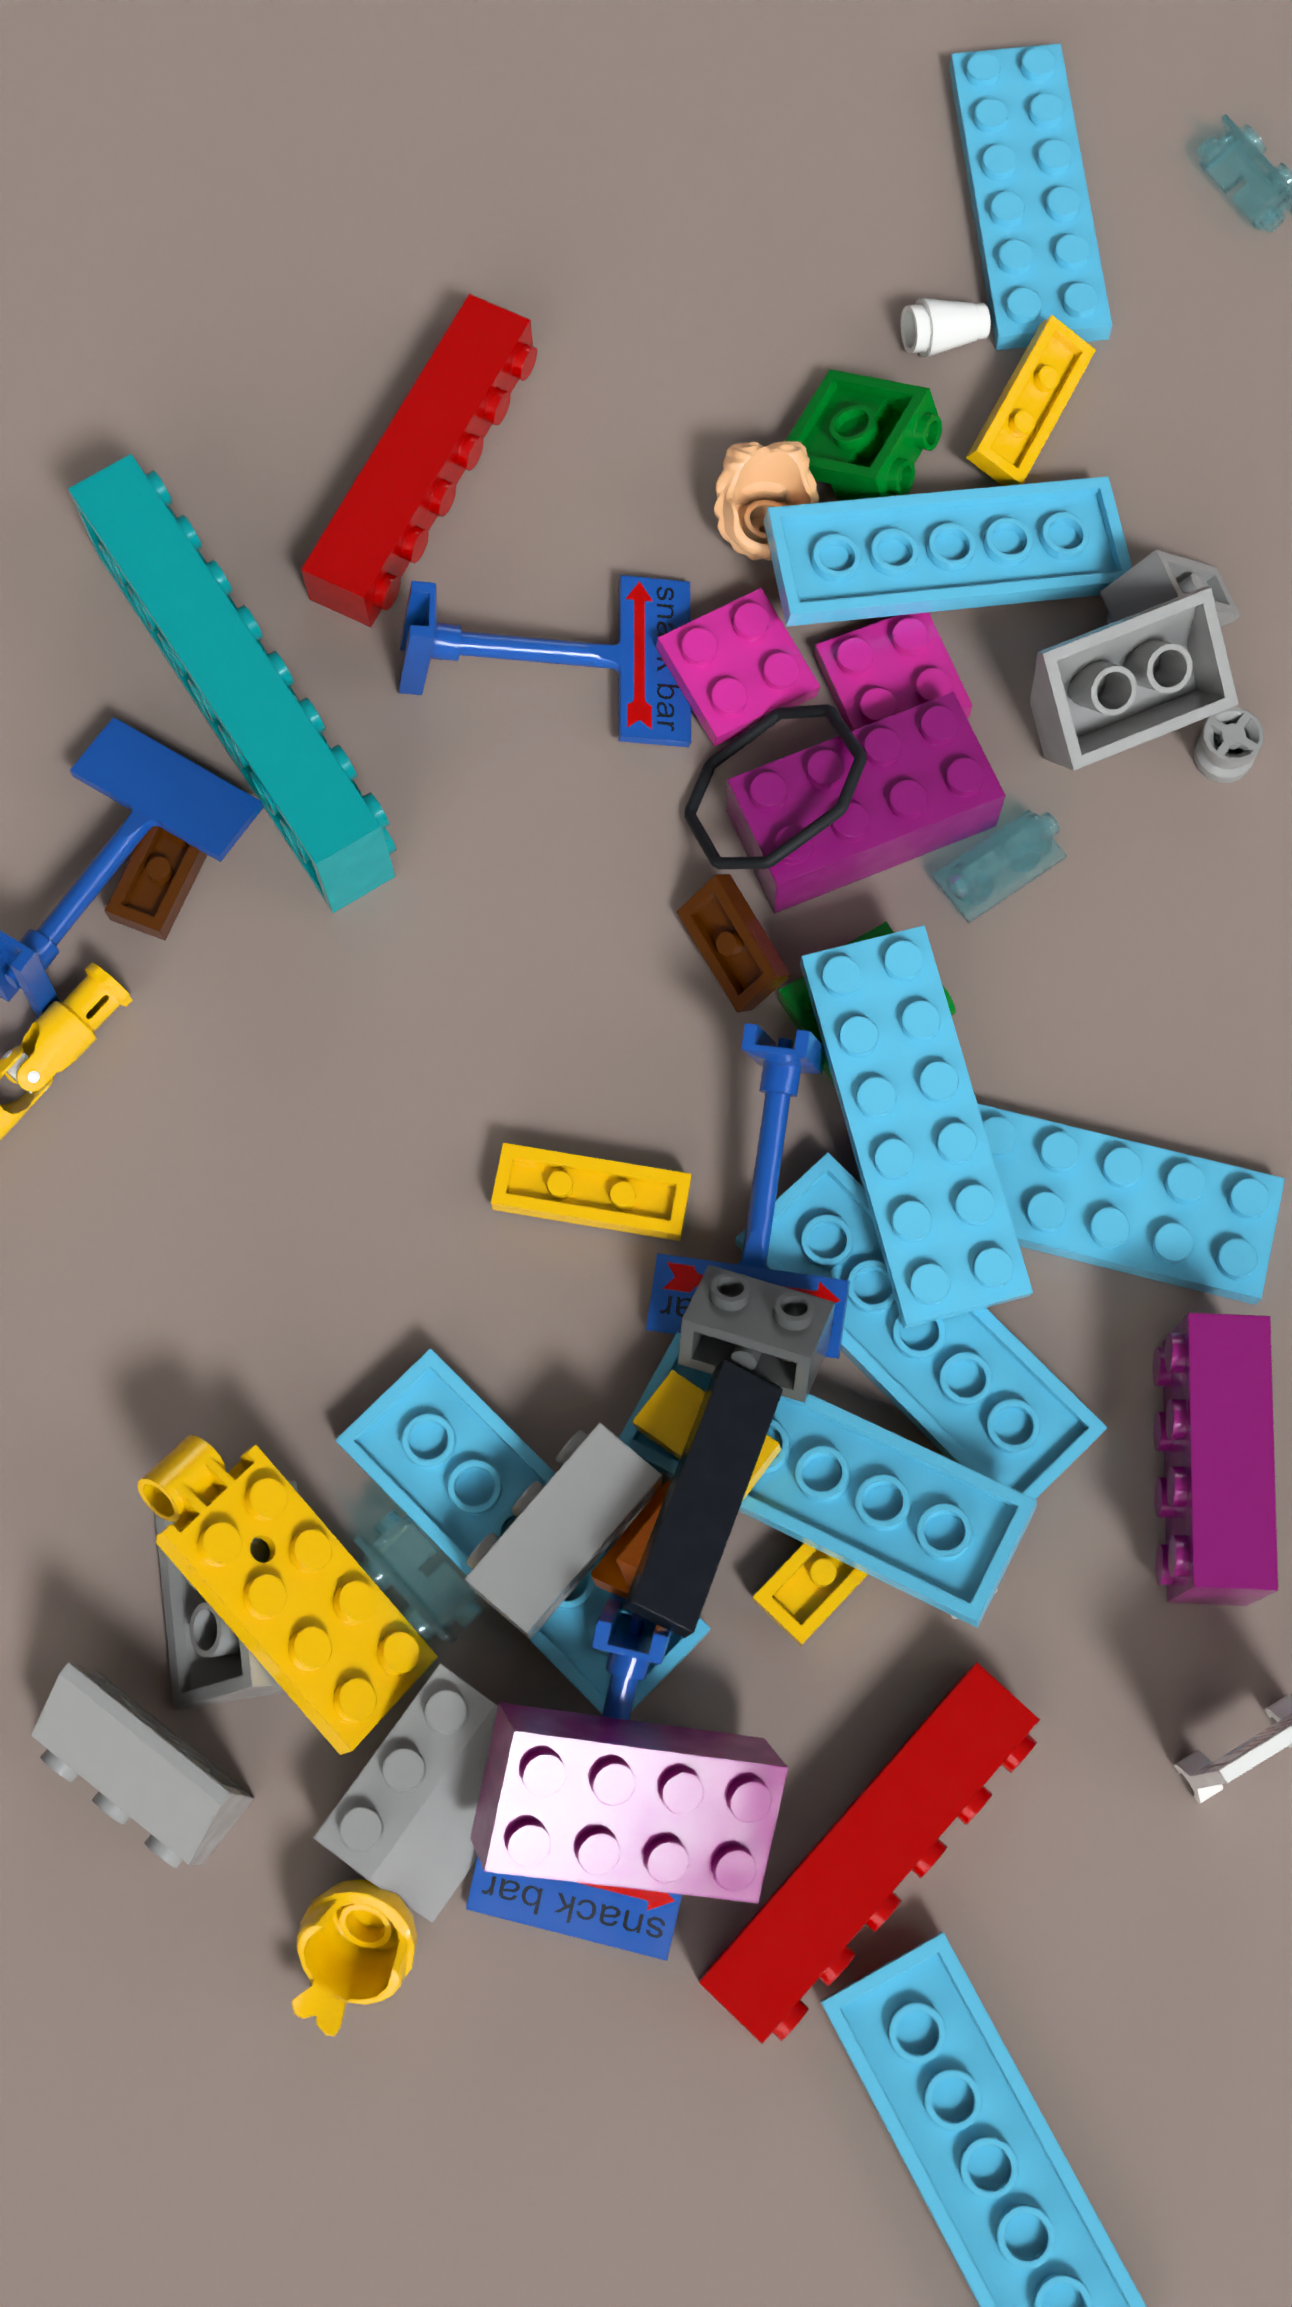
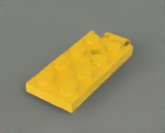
M189 1435L138 1481V1491L147 1506L164 1520L175 1522L166 1526L156 1535L157 1540L155 1543L340 1755L352 1752L437 1659L438 1656L256 1444L247 1449L241 1455V1460L227 1473L225 1464L218 1452L202 1438ZM254 1538L264 1540L269 1546L270 1556L266 1563L256 1561L251 1555L250 1544Z

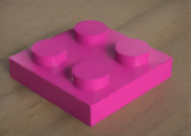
M762 588L676 628L657 639V651L714 747L745 732L775 709L798 706L816 697L821 687Z
M929 612L897 615L815 644L814 657L837 708L851 731L951 692H954L966 717H970L973 705Z

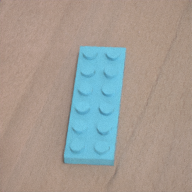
M1061 43L951 54L949 72L996 350L1027 348L1039 325L1051 315L1086 342L1109 340L1113 325Z
M1109 476L768 507L763 520L786 627L1101 595L1100 591L1132 568Z
M925 925L801 956V970L903 1329L1029 1297L1033 1290Z
M978 1104L1020 1247L1256 1305L1262 1299L1285 1178Z
M828 1152L776 1200L767 1258L768 1267L773 1270L850 1281L841 1351L948 1459L1037 1499L1108 1428L987 1308L903 1329L864 1188ZM745 1230L736 1237L735 1244L742 1251Z
M679 1332L673 1338L619 1436L622 1442L654 1469L670 1478L674 1476L679 1459L636 1430L632 1421L671 1370H674L706 1392L713 1374L678 1364L681 1336ZM808 1394L805 1403L781 1396L767 1433L768 1436L779 1442L781 1451L743 1500L739 1512L978 1628L1037 1508V1500L816 1396Z
M431 1348L335 1440L466 1576L472 1571L466 1564V1561L480 1542L492 1532L500 1538L517 1519L511 1512V1509L526 1489L535 1481L545 1486L555 1475V1472ZM614 1543L530 1640L601 1714L611 1673L606 1671L609 1652L592 1648L598 1619L611 1592L597 1587L591 1577V1572ZM622 1608V1613L632 1615L633 1612ZM700 1617L693 1634L683 1638L672 1632L661 1665L649 1662L646 1678L638 1680L631 1712L711 1631V1628Z
M944 1932L934 1935L820 2000L980 2307H1147Z

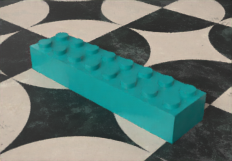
M129 454L68 488L96 554L258 800L262 801L263 808L332 913L337 912L396 877L389 854L397 849L385 828L390 824L384 810L371 792L362 796L353 780L357 778V773L348 756L339 744L330 748L321 733L326 729L317 710L307 697L300 701L290 687V685L294 684V680L286 664L276 651L267 654L262 643L259 641V639L263 638V634L255 618L245 605L239 608L236 607L229 596L233 591L224 572L214 559L209 562L205 561L198 550L202 548V544L196 531L184 514L176 518L169 507V504L172 503L170 494L155 470L145 474L133 455Z

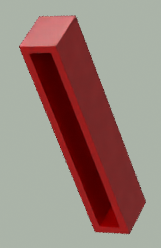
M472 294L467 296L301 568L309 600L369 627H372L382 609L387 611L392 607L400 590V578L410 562L415 564L422 557L428 543V531L437 516L444 517L450 510L456 495V484L465 470L471 471L474 469L483 450V439L492 424L498 426L503 421L509 408L511 392L519 379L525 381L534 368L537 348L533 346L530 319Z
M977 1662L972 1665L698 1979V1983L761 2044L765 2042L771 2033L780 2041L784 2040L809 2010L801 2001V1998L819 1978L827 1986L831 1985L855 1957L856 1953L847 1945L866 1924L874 1932L877 1931L899 1906L902 1899L893 1892L911 1870L919 1878H922L947 1849L948 1846L939 1837L956 1817L963 1824L967 1825L988 1802L993 1794L984 1785L1002 1765L1011 1773L1031 1752L1037 1741L1028 1733L1040 1719Z

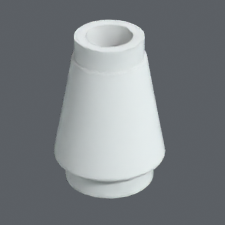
M919 298L915 305L905 306L901 315L903 345L908 353H918L922 358L972 343L979 339H986L990 332V314L985 303L974 304L971 302Z

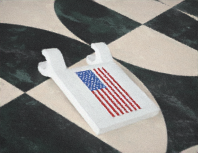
M1286 1695L1265 1708L1268 1717H1273L1277 1721L1275 1724L1212 1762L1201 1751L1196 1750L1174 1764L1179 1774L1182 1773L1194 1791L1192 1796L1198 1804L1223 1790V1784L1229 1783L1285 1747H1292L1291 1695Z

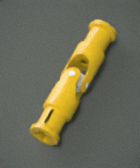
M91 962L85 968L87 976L62 1002L53 1001L32 1023L30 1029L23 1037L21 1045L7 1051L0 1059V1080L5 1074L8 1080L19 1084L21 1088L27 1091L14 1102L0 1104V1141L21 1120L43 1093L47 1091L53 1082V1076L76 1062L97 1039L94 1032L119 1006L127 1007L133 1001L130 994L97 964Z

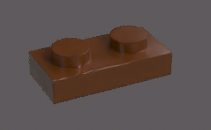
M158 826L152 827L136 846L104 910L111 921L165 941L207 854Z
M730 874L714 875L676 911L737 1013L752 1011L791 976V973Z

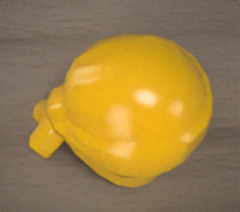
M358 1879L337 1883L313 1899L300 1922L297 1935V1951L301 1966L309 1979L310 1987L292 2000L293 2013L301 2019L316 2016L318 2028L326 2036H336L341 2028L347 2002L371 2004L383 2001L394 1995L412 1969L417 1945V1931L413 1914L400 1896L388 1890L380 1889L369 1880Z

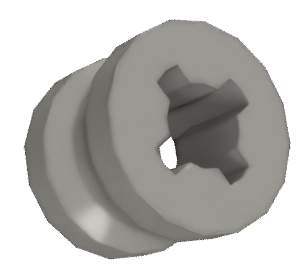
M1232 707L1208 717L1194 748V762L1198 770L1206 778L1218 783H1232L1242 779L1250 771L1264 742V729L1259 719L1250 711L1239 707ZM1230 749H1233L1234 753L1227 754Z

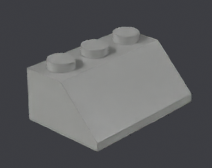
M1208 586L1202 587L1037 653L1030 706L1046 760L1075 771L1239 705L1212 588Z
M288 1481L298 1493L297 1481ZM155 1514L157 1534L166 1526L175 1523L164 1520ZM254 1538L250 1544L251 1555L256 1561L266 1563L270 1556L269 1546L264 1540ZM158 1546L174 1709H185L285 1692Z
M70 1662L59 1673L31 1734L33 1738L47 1748L41 1755V1760L69 1782H73L80 1775L98 1790V1793L92 1799L94 1804L118 1823L125 1825L131 1817L151 1833L144 1842L145 1845L170 1866L177 1868L182 1861H185L188 1865L203 1866L254 1800V1797L102 1674Z
M440 1663L313 1838L380 1889L397 1894L402 1898L407 1907L431 1923H434L477 1861L478 1855L470 1836L498 1706Z

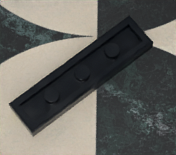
M725 1359L715 1367L623 1608L683 1638L694 1633L783 1390Z

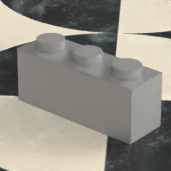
M601 1423L589 1435L579 1430L572 1436L555 1459L562 1467L545 1486L538 1481L531 1484L511 1509V1512L517 1519L500 1538L493 1532L487 1535L466 1561V1564L472 1569L465 1578L469 1587L530 1640L662 1486V1474Z

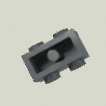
M708 1265L682 1318L678 1364L713 1374L715 1367L725 1359L783 1390L781 1396L805 1403L829 1347L835 1302Z

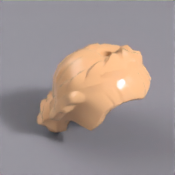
M757 442L737 443L731 445L726 451L723 471L716 481L717 500L714 506V514L718 519V529L723 539L731 543L737 553L746 555L753 561L760 559L772 560L763 522L768 507L812 504L819 501V495L816 491L817 484L809 470L810 458L807 456L806 447L800 442H775L765 447Z

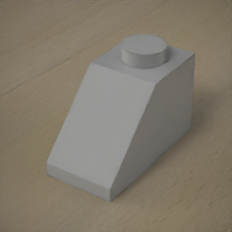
M1159 550L1153 551L1100 591L1109 611L1106 616L1108 624L1205 586L1212 588L1221 627L1241 617L1217 567Z

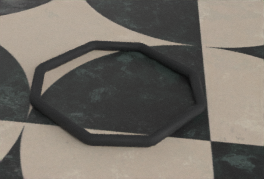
M828 704L780 707L770 712L705 762L686 805L684 818L708 861L714 868L722 870L767 869L773 867L844 815L848 810L865 767L866 752L835 707ZM827 717L854 757L836 805L767 856L720 857L696 815L715 768L782 719Z

